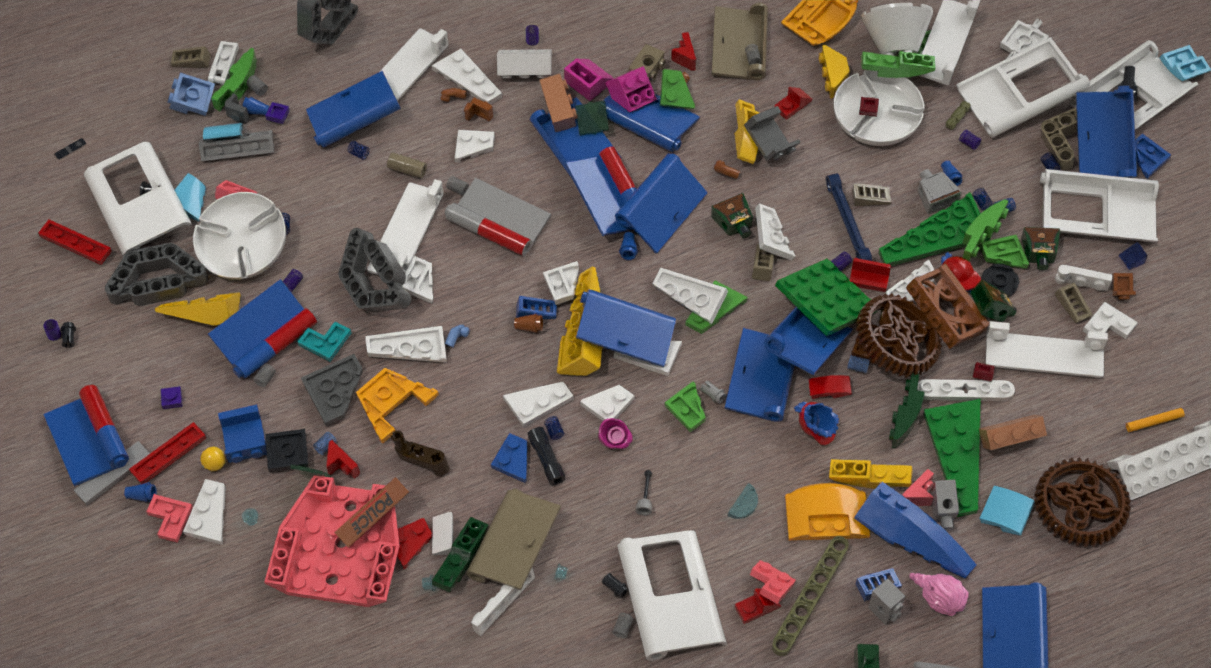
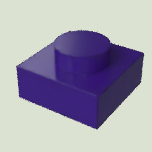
M272 102L265 115L266 120L283 124L290 111L289 106Z
M180 386L161 389V406L163 410L183 407Z

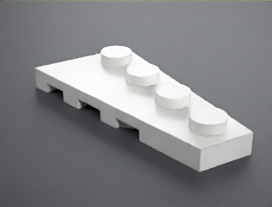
M462 49L432 65L433 71L441 73L445 79L452 80L459 88L467 90L471 96L483 102L486 101L491 105L502 98L500 90Z
M660 268L652 283L655 288L711 324L728 293V290L724 287Z
M442 326L365 336L368 357L447 363Z

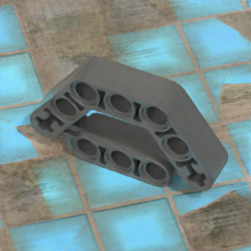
M298 0L297 33L313 43L333 44L357 15L358 6L351 3V0ZM321 8L330 10L321 21Z
M360 228L352 229L348 236L338 275L355 305L369 312L407 308L411 303V296L402 286L405 283L406 275L388 245L374 240L373 234ZM368 259L389 289H373L364 274Z
M166 243L126 253L105 285V292L112 304L118 305L125 300L132 299L135 305L144 306L181 298L187 292L186 287H202L206 285L208 276L202 263L176 244ZM171 268L178 273L137 282L141 274Z

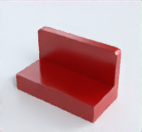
M854 258L849 281L859 288L886 292L891 265Z

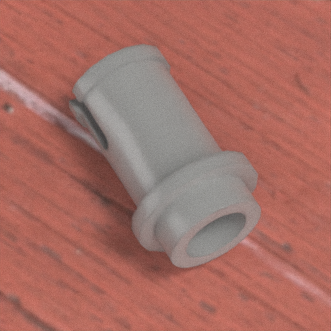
M708 380L700 388L702 392L712 398L714 403L720 404L726 397L723 389L719 390Z

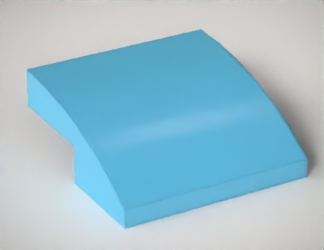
M1190 45L1164 53L1159 57L1165 67L1181 81L1211 71L1204 57H1197Z
M242 123L205 127L203 139L213 140L242 136Z
M993 486L980 516L981 523L998 526L1002 532L1021 536L1035 501L1015 491Z

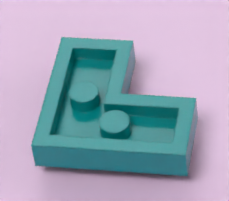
M337 322L332 324L325 335L307 328L298 340V346L331 362L352 332L351 329Z

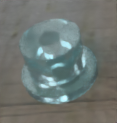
M253 508L246 509L242 513L243 521L248 525L256 524L258 512Z
M558 563L554 579L560 578L565 580L568 568L560 566V563Z
M433 574L430 577L422 578L424 590H436V586L432 585Z

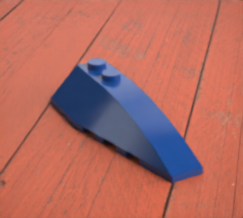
M881 482L871 492L854 517V519L888 543L893 545L897 543L904 546V550L910 553L914 551L921 554L923 559L929 562H938L942 568L963 578H966L977 565L953 537L933 518L884 482Z

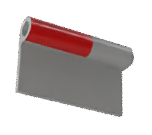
M477 178L473 180L458 204L452 203L445 209L447 220L521 256H525L551 217V213Z

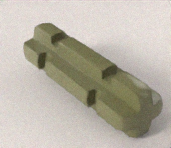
M962 101L960 106L951 115V118L946 121V128L953 130L957 126L956 124L965 116V113L968 112L971 104L967 101Z

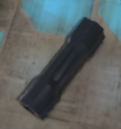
M537 427L531 429L528 432V438L539 457L549 484L555 486L566 480L565 474L554 455L544 428Z

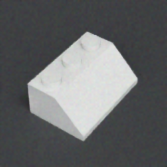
M552 49L499 50L497 53V75H501V78H512V75H519V78H530V75H537V78H547L548 75H551Z

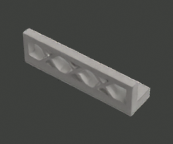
M273 130L245 133L242 136L222 139H200L201 161L273 153L275 151Z

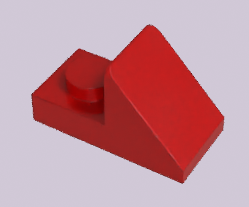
M689 32L682 33L679 48L671 50V60L691 71H695L696 57Z
M789 87L788 95L776 103L774 107L778 106L781 110L780 115L787 120L812 102V98L800 88Z
M331 440L328 446L326 465L328 475L330 476L340 468L345 475L349 474L355 479L360 475L358 465Z
M756 588L754 589L753 596L735 603V609L743 623L746 624L781 608L780 603L776 604L760 594L761 589Z

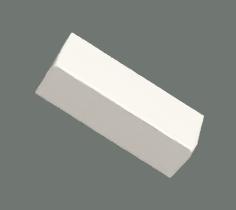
M452 512L433 517L432 555H449L453 544Z

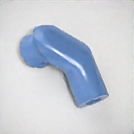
M458 325L452 328L445 345L453 348L457 338L460 336L467 337L470 329L465 327V325Z

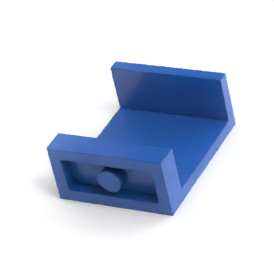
M257 405L218 413L228 463H238L244 459L260 458L263 455H267L262 421Z

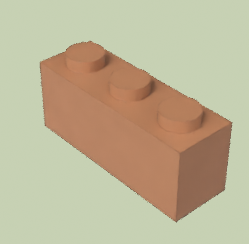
M560 74L540 79L555 132L576 127L575 119L578 117L575 108L571 109L570 106L573 104L571 95L566 94V90H569L566 80H562Z
M1035 414L979 428L983 448L989 450L1047 436L1043 416Z

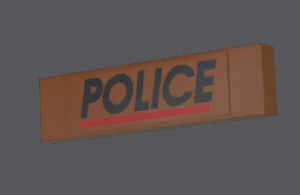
M395 477L334 533L348 548L351 547L410 492Z

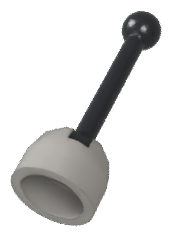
M646 470L644 473L646 480L643 499L639 500L636 504V513L643 516L652 513V503L647 499L649 480L652 476L650 470Z

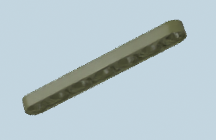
M836 536L826 548L773 640L772 650L776 655L785 656L791 651L848 551L849 543L846 538ZM840 542L844 544L845 548L838 551L833 545ZM831 558L836 564L833 567H828L824 563L825 559ZM823 575L826 581L818 583L815 581V576ZM813 591L817 597L810 600L806 598L805 593ZM802 607L807 611V614L805 616H798L795 610ZM793 624L797 627V631L789 633L786 630V626ZM784 641L788 647L785 650H779L776 647V643Z

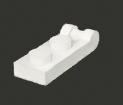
M220 42L208 76V82L219 83L221 86L224 85L225 81L229 78V70L234 64L239 49L238 43Z
M1060 265L1055 281L1058 284L1075 282L1077 286L1108 291L1112 275L1068 265Z

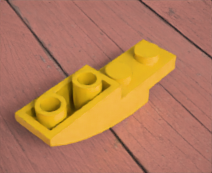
M739 99L735 104L738 129L734 133L737 158L754 164L758 147L744 127V124L752 116L760 112L755 111L753 104Z
M831 459L829 479L875 489L881 482H884L891 488L910 487L912 484L913 468L907 465H875L869 460Z

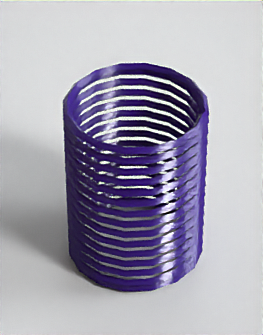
M533 24L526 27V42L529 45H536L539 42V28Z
M967 129L959 137V141L965 145L967 144L973 150L981 142L980 138L975 137Z
M843 251L831 262L838 267L839 271H842L852 263V258L847 252Z
M292 269L282 281L290 289V292H293L303 279V275L301 276L300 272L296 269Z
M49 319L44 322L43 327L48 339L51 341L58 340L62 333L57 321Z

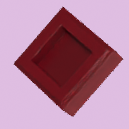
M861 97L859 115L877 117L879 99Z
M976 362L973 378L992 382L995 367Z

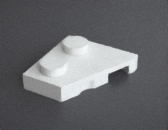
M414 256L405 273L406 280L402 286L410 295L432 304V263Z
M617 385L582 399L580 404L602 421L607 418L617 419L634 400V395L622 386Z

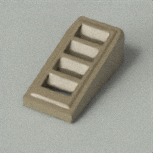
M205 46L173 50L171 66L208 68L211 54Z
M853 184L854 206L891 204L889 187ZM881 193H885V198L881 197Z
M759 244L756 246L752 278L770 281L774 254L760 249Z
M1075 282L1058 289L1054 293L1075 323L1093 316ZM1079 305L1080 308L1074 309L1073 307ZM1080 311H1083L1085 313L1080 316L1077 315V313Z

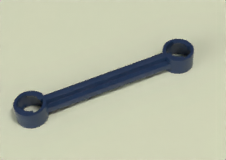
M839 174L827 175L825 181L828 192L833 195L855 249L856 258L872 261L871 252L868 247H865L843 193Z

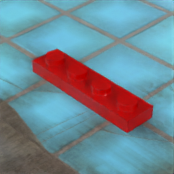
M50 219L38 232L41 238L100 265L104 263L112 252L111 247Z
M193 422L132 466L129 471L140 484L147 483L207 439L206 435Z

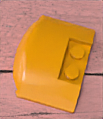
M802 0L781 21V24L815 46L835 37L847 26L855 14L859 0Z
M817 483L800 487L790 494H786L785 502L789 541L828 540L836 536H842L846 539L870 538V530L854 519L866 501V493L848 485Z

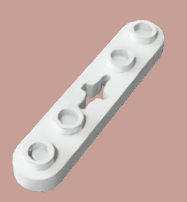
M925 379L918 383L917 388L918 391L925 392L923 400L971 401L981 399V401H1009L1015 392L1014 385L1005 380H992L990 382L986 380ZM963 387H966L968 393H964Z

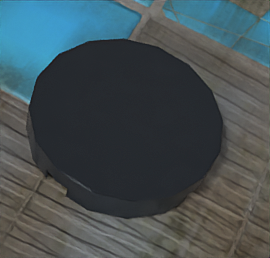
M1004 264L991 265V267L983 271L981 276L982 280L1003 291L1008 297L1015 294L1019 286L1018 274L1010 266Z

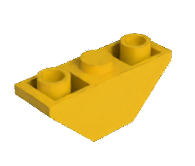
M822 45V52L819 53V63L823 64L822 77L826 78L825 90L829 92L831 99L835 97L836 91L842 82L849 77L850 70L847 57L827 45Z

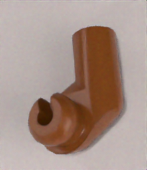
M458 88L445 89L440 93L442 94L440 99L446 102L450 101V96L466 99L467 91Z
M722 160L716 161L714 165V170L717 173L737 179L739 176V170L726 166Z

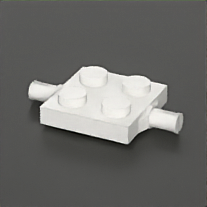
M1036 19L1033 25L1025 24L1019 20L1015 23L1000 43V48L1010 52L1006 59L1049 38L1047 34L1038 29L1042 25L1041 20Z

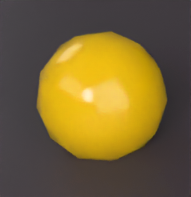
M212 446L202 452L200 462L206 470L211 472L218 471L225 464L226 456L220 448Z

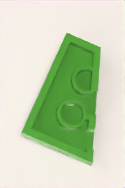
M715 280L713 284L726 288L728 293L713 323L707 322L692 312L685 325L703 334L718 323L719 319L726 314L732 313L740 304L743 305L747 302L748 297Z

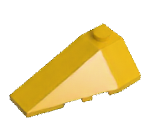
M240 292L216 295V297L206 301L205 297L191 300L190 303L187 300L164 303L156 307L155 312L209 325H220L239 310L241 295Z

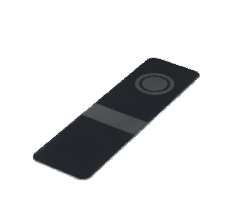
M80 138L54 153V155L59 160L86 145V142L83 138Z

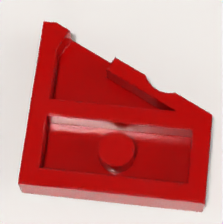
M424 517L398 529L400 547L397 558L403 569L409 566L408 563L415 555L417 556L421 552L422 547L433 537Z

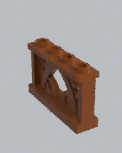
M947 264L914 278L906 286L909 294L949 349L970 338L981 335L989 326L985 316L981 315L976 304ZM934 279L937 284L935 285L930 280ZM939 296L951 302L954 306V316L940 309ZM958 326L961 329L960 335L957 332ZM968 326L970 331L966 332L965 327Z

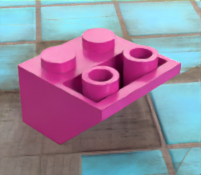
M576 58L564 68V80H566L567 84L589 101L607 88L605 82L613 79L611 75L589 59Z
M644 66L605 82L611 98L629 112L657 100Z

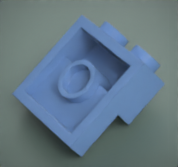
M180 73L178 79L174 78L172 89L175 90L174 93L170 92L167 103H170L169 109L185 114L189 110L206 116L215 84Z

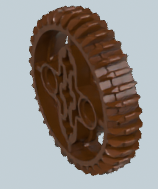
M885 293L882 296L879 295L871 299L860 310L855 324L857 326L855 331L858 333L856 338L860 339L859 345L864 346L862 351H866L868 353L867 357L873 359L872 363L876 362L879 364L878 368L883 367L885 372L890 371L891 375L897 373L898 377L904 375L907 378L911 376L912 372L914 375L918 373L922 375L938 361L942 348V339L939 338L940 335L920 307L913 303V299L908 301L906 296L901 298L899 294L894 296L893 293L890 295ZM881 310L880 327L873 331L871 316L875 311ZM925 339L926 356L923 360L918 361V344L922 343ZM890 349L893 355L888 353L886 350Z
M1080 457L1077 458V461L1071 458L1067 462L1064 459L1061 464L1057 462L1054 467L1050 466L1048 471H1045L1040 477L1034 493L1035 510L1039 512L1038 519H1043L1042 525H1048L1047 532L1053 530L1054 537L1060 535L1061 541L1068 539V544L1074 541L1076 546L1083 543L1084 547H1087L1089 543L1094 547L1097 542L1102 545L1104 541L1109 542L1111 538L1117 537L1118 533H1121L1123 527L1126 526L1127 520L1130 517L1131 499H1128L1127 485H1121L1123 482L1122 478L1116 479L1117 473L1112 474L1111 467L1105 469L1104 463L1099 466L1096 460L1090 463L1087 458L1084 462ZM1070 473H1082L1077 478L1075 485L1061 482L1054 486L1051 485L1060 476ZM1099 480L1105 483L1113 492L1118 508L1111 498L1099 494ZM1047 496L1050 497L1056 507L1067 510L1065 514L1066 525L1057 519L1051 511ZM1073 517H1078L1081 521H1077ZM1114 518V521L1104 529L1081 531L1088 526L1090 519L1103 522Z

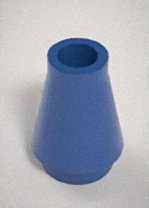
M245 97L243 107L247 108L248 114L266 115L270 105H266L253 97Z
M944 161L941 164L943 172L956 186H959L962 183V174L954 167L951 161Z
M632 232L624 234L619 249L621 257L625 260H632L638 254L635 235Z
M148 482L126 487L124 495L126 499L150 502L153 495L156 494V486Z

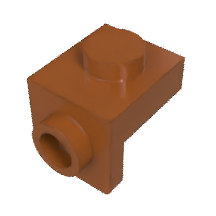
M475 97L464 108L465 119L470 121L474 114L489 122L493 118L492 105Z
M1133 273L1112 274V296H1118L1119 300H1129L1130 296L1136 295V291H1133Z

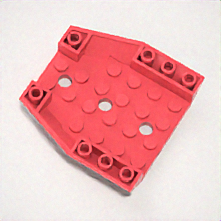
M314 475L279 526L264 583L290 596L363 607H371L387 602L400 547L395 506L349 548L347 546L343 548L337 547L336 544L341 539L334 533L386 485L373 484L371 490L338 486L335 485L334 478ZM349 504L356 505V509L353 511H347L346 507ZM331 577L338 579L334 585H329L327 580Z

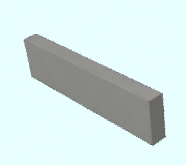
M139 441L126 450L129 460L125 466L88 480L74 489V492L86 506L130 474L129 469L150 454Z

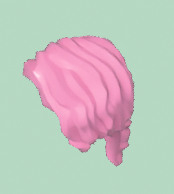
M910 573V579L923 588L922 596L933 610L949 616L964 610L969 592L962 586L961 581L950 575L936 574L931 576Z

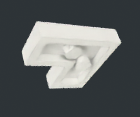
M1104 302L1085 325L1083 332L1086 334L1088 331L1106 333L1110 329L1126 339L1138 322Z

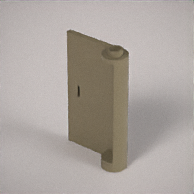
M755 3L750 7V11L715 6L711 75L749 80H762L765 78L768 7L765 4ZM755 44V48L756 45L758 46L761 57L760 64L749 65L745 48L748 45Z
M518 489L508 490L466 573L467 576L479 583H484L486 579L522 590L561 509V505L524 494Z

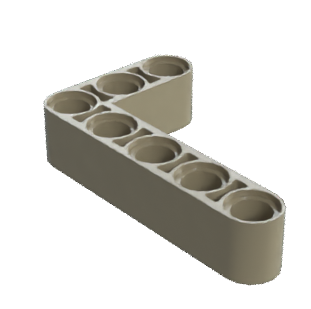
M1076 108L1047 119L1041 124V138L1057 166L1063 171H1068L1074 166V152L1065 137L1077 132Z

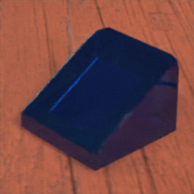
M1137 242L1120 253L1119 257L1130 270L1144 264L1148 255Z

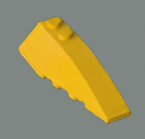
M593 266L579 275L574 294L576 299L571 304L569 310L572 312L571 318L566 320V335L562 336L560 341L557 365L558 374L587 376L597 371L601 366L603 347L576 338L584 309L582 307L583 303L580 302L583 292H587L588 289L600 292L596 268Z

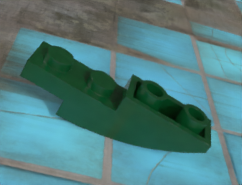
M912 372L911 378L906 379L904 391H908V395L903 397V403L898 406L897 412L893 411L891 423H895V428H891L889 440L892 441L891 448L896 449L908 437L919 417L925 394L924 391L917 390L919 373L914 375Z
M473 517L469 518L452 544L451 552L432 579L433 586L450 593L457 582L460 583L482 543L489 524Z

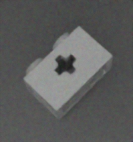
M886 579L872 591L868 608L887 625L890 621L895 622L902 615L901 610L904 607L905 595L889 579Z

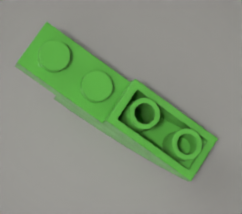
M253 48L245 52L237 63L231 66L229 70L230 79H227L224 85L211 97L214 109L219 112L224 108L226 100L233 93L237 95L239 101L247 91V80L255 74L257 62Z
M899 51L898 56L872 52H862L861 55L862 69L877 71V77H912L927 74L936 69L935 56L902 51Z
M1005 199L990 206L972 222L964 235L963 244L967 246L964 250L963 258L969 262L972 257L976 258L980 249L978 245L980 243L983 244L986 237L991 239L994 232L998 233L1002 224L1000 222L1001 219L1005 220L1009 212L1007 208L1008 200Z

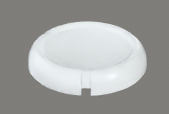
M865 70L861 76L856 73L848 77L839 86L834 97V113L840 127L850 137L868 145L888 146L904 141L917 130L924 115L923 97L910 80L905 77H877V71ZM861 97L879 99L877 117L859 115Z
M237 192L223 196L209 205L199 217L201 223L195 226L193 234L195 253L206 269L225 279L241 280L257 276L273 265L283 250L286 240V226L280 210L275 207L271 200L252 192Z

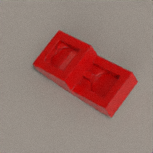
M832 375L809 379L810 396L812 399L830 395L833 399L852 395L850 376Z

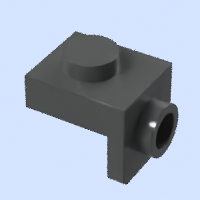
M233 93L224 105L227 117L232 118L236 122L240 121L246 124L250 119L247 108L239 105L238 97Z

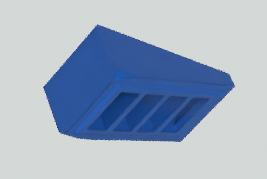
M519 296L516 304V318L538 314L542 315L543 319H556V304L553 300ZM546 307H550V312H546Z
M893 568L856 579L855 584L864 602L871 599L872 591L876 589L873 582L876 581L878 586L882 584L881 578L885 581L888 579L887 576L890 575L894 582L893 584L897 588L902 587ZM866 584H870L872 589L869 590Z

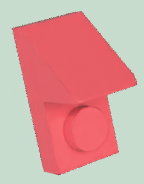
M927 469L902 496L917 506H931L934 497L927 491L933 485L934 473Z

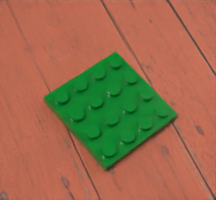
M827 258L777 280L775 287L826 336L856 323L860 310L871 300Z

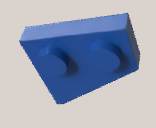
M1143 133L1135 139L1136 161L1144 176L1148 179L1170 159L1171 154Z
M509 433L491 463V468L526 483L527 440Z

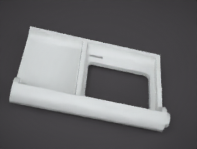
M1050 37L956 85L964 101L971 104V111L988 135L993 138L1075 97L1076 92L1087 91L1090 82L1086 75L1083 76L1075 71ZM1050 59H1054L1071 82L1028 103L1011 79Z
M1148 40L1090 80L1089 89L1085 92H1111L1118 85H1121L1125 66H1134V82L1138 86L1137 96L1147 103L1134 112L1136 130L1195 88L1198 83H1191L1189 80L1181 81L1175 77L1158 57V47L1156 44ZM1076 96L1070 99V104L1074 108H1076Z
M149 142L139 143L94 166L88 167L84 172V177L123 257L129 251L141 249V245L182 225H192ZM132 156H136L152 186V190L123 205H119L103 171Z
M1045 169V173H1041L1040 183L1043 184L1042 228H1060V233L1157 243L1155 200L1158 194V181ZM1051 193L1102 198L1103 223L1053 219L1051 217Z
M682 531L636 539L624 538L620 541L618 551L648 661L662 659L667 655V652L713 644L727 645L695 531ZM678 542L681 546L692 591L655 596L641 548Z

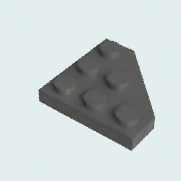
M355 354L301 377L302 383L325 426L344 419L363 373Z

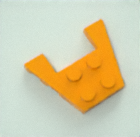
M384 368L356 392V395L380 442L383 444L395 432V428L384 419L411 394L427 406L439 396L438 391L433 388L429 389L422 383H415L401 374Z

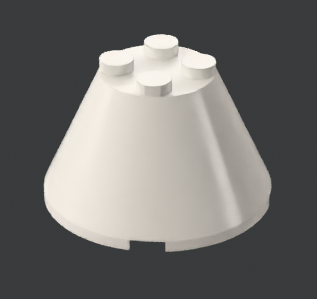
M893 3L870 8L871 12L867 14L865 11L862 13V22L880 54L898 56L899 51L918 53L932 18L933 9L925 4L917 7L913 6V3Z

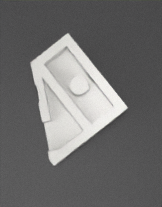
M458 130L455 163L461 162L462 158L468 156L473 158L481 153L493 151L494 132Z
M577 261L543 272L544 279L556 305L574 299L579 270Z

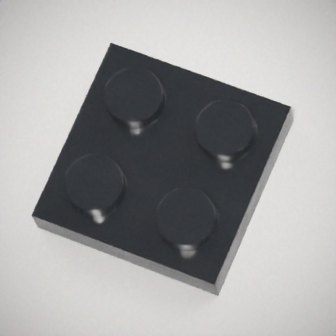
M305 429L265 434L269 472L309 467Z

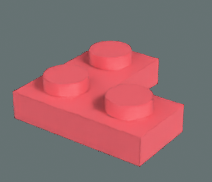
M154 494L146 512L149 516L164 519L157 534L159 538L178 543L193 506L190 503Z
M761 560L752 568L750 573L751 576L765 583L760 594L776 604L790 591L796 581L787 573L781 572L772 567L771 564Z

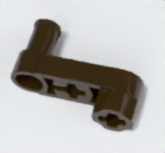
M402 431L392 433L391 439L395 444V451L400 459L432 469L436 476H442L449 472L450 468L442 451L414 442H408L405 440Z

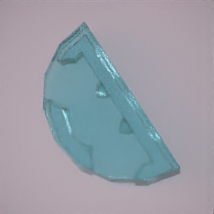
M750 483L747 484L728 512V517L743 519L750 516L756 510L758 495L755 491L756 489Z

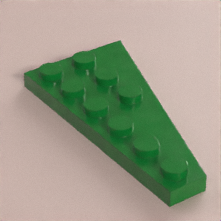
M971 192L966 194L963 199L953 202L945 210L942 209L927 218L916 228H911L905 235L895 238L879 248L878 253L882 262L894 266L966 247L967 245L963 244L965 232L981 214Z
M981 399L924 409L923 411L945 480H955L959 509L957 517L977 514Z

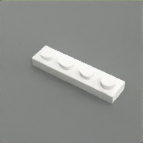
M533 568L522 590L503 585L500 592L487 602L486 607L473 617L471 623L475 633L481 636L535 578Z

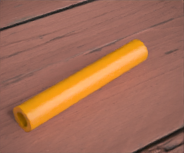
M1182 408L1128 422L1126 423V429L1128 432H1133L1185 416Z

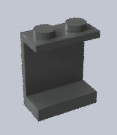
M778 106L752 116L744 124V127L766 161L771 159L776 161L783 157L784 154H792L796 151L795 147L801 143L799 139L789 143L774 120L781 113Z

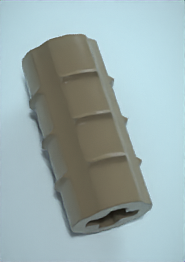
M392 152L387 161V168L422 179L426 173L427 163Z

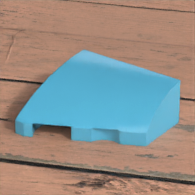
M188 173L177 186L175 192L188 217L199 222L206 187L200 180Z

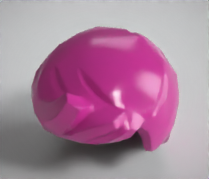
M604 419L598 431V439L601 444L611 449L627 448L633 441L630 430L619 419Z

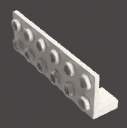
M943 0L922 53L923 55L935 56L936 69L933 72L919 76L949 85L980 0L969 1L967 5L953 0Z
M420 28L383 67L381 71H383L397 101L448 47L446 31L441 29L437 34L432 35Z
M435 179L432 186L429 187L408 183L380 241L388 245L405 273L443 196L442 181ZM370 262L367 271L378 275Z
M992 321L989 323L986 333L985 364L997 368L1103 378L1104 347L1108 340V333L1088 331L1085 340L1079 341L1010 334V323Z
M1211 420L1195 426V431L1136 455H1122L1107 461L1109 468L1118 470L1123 485H1127L1128 499H1136L1210 469Z

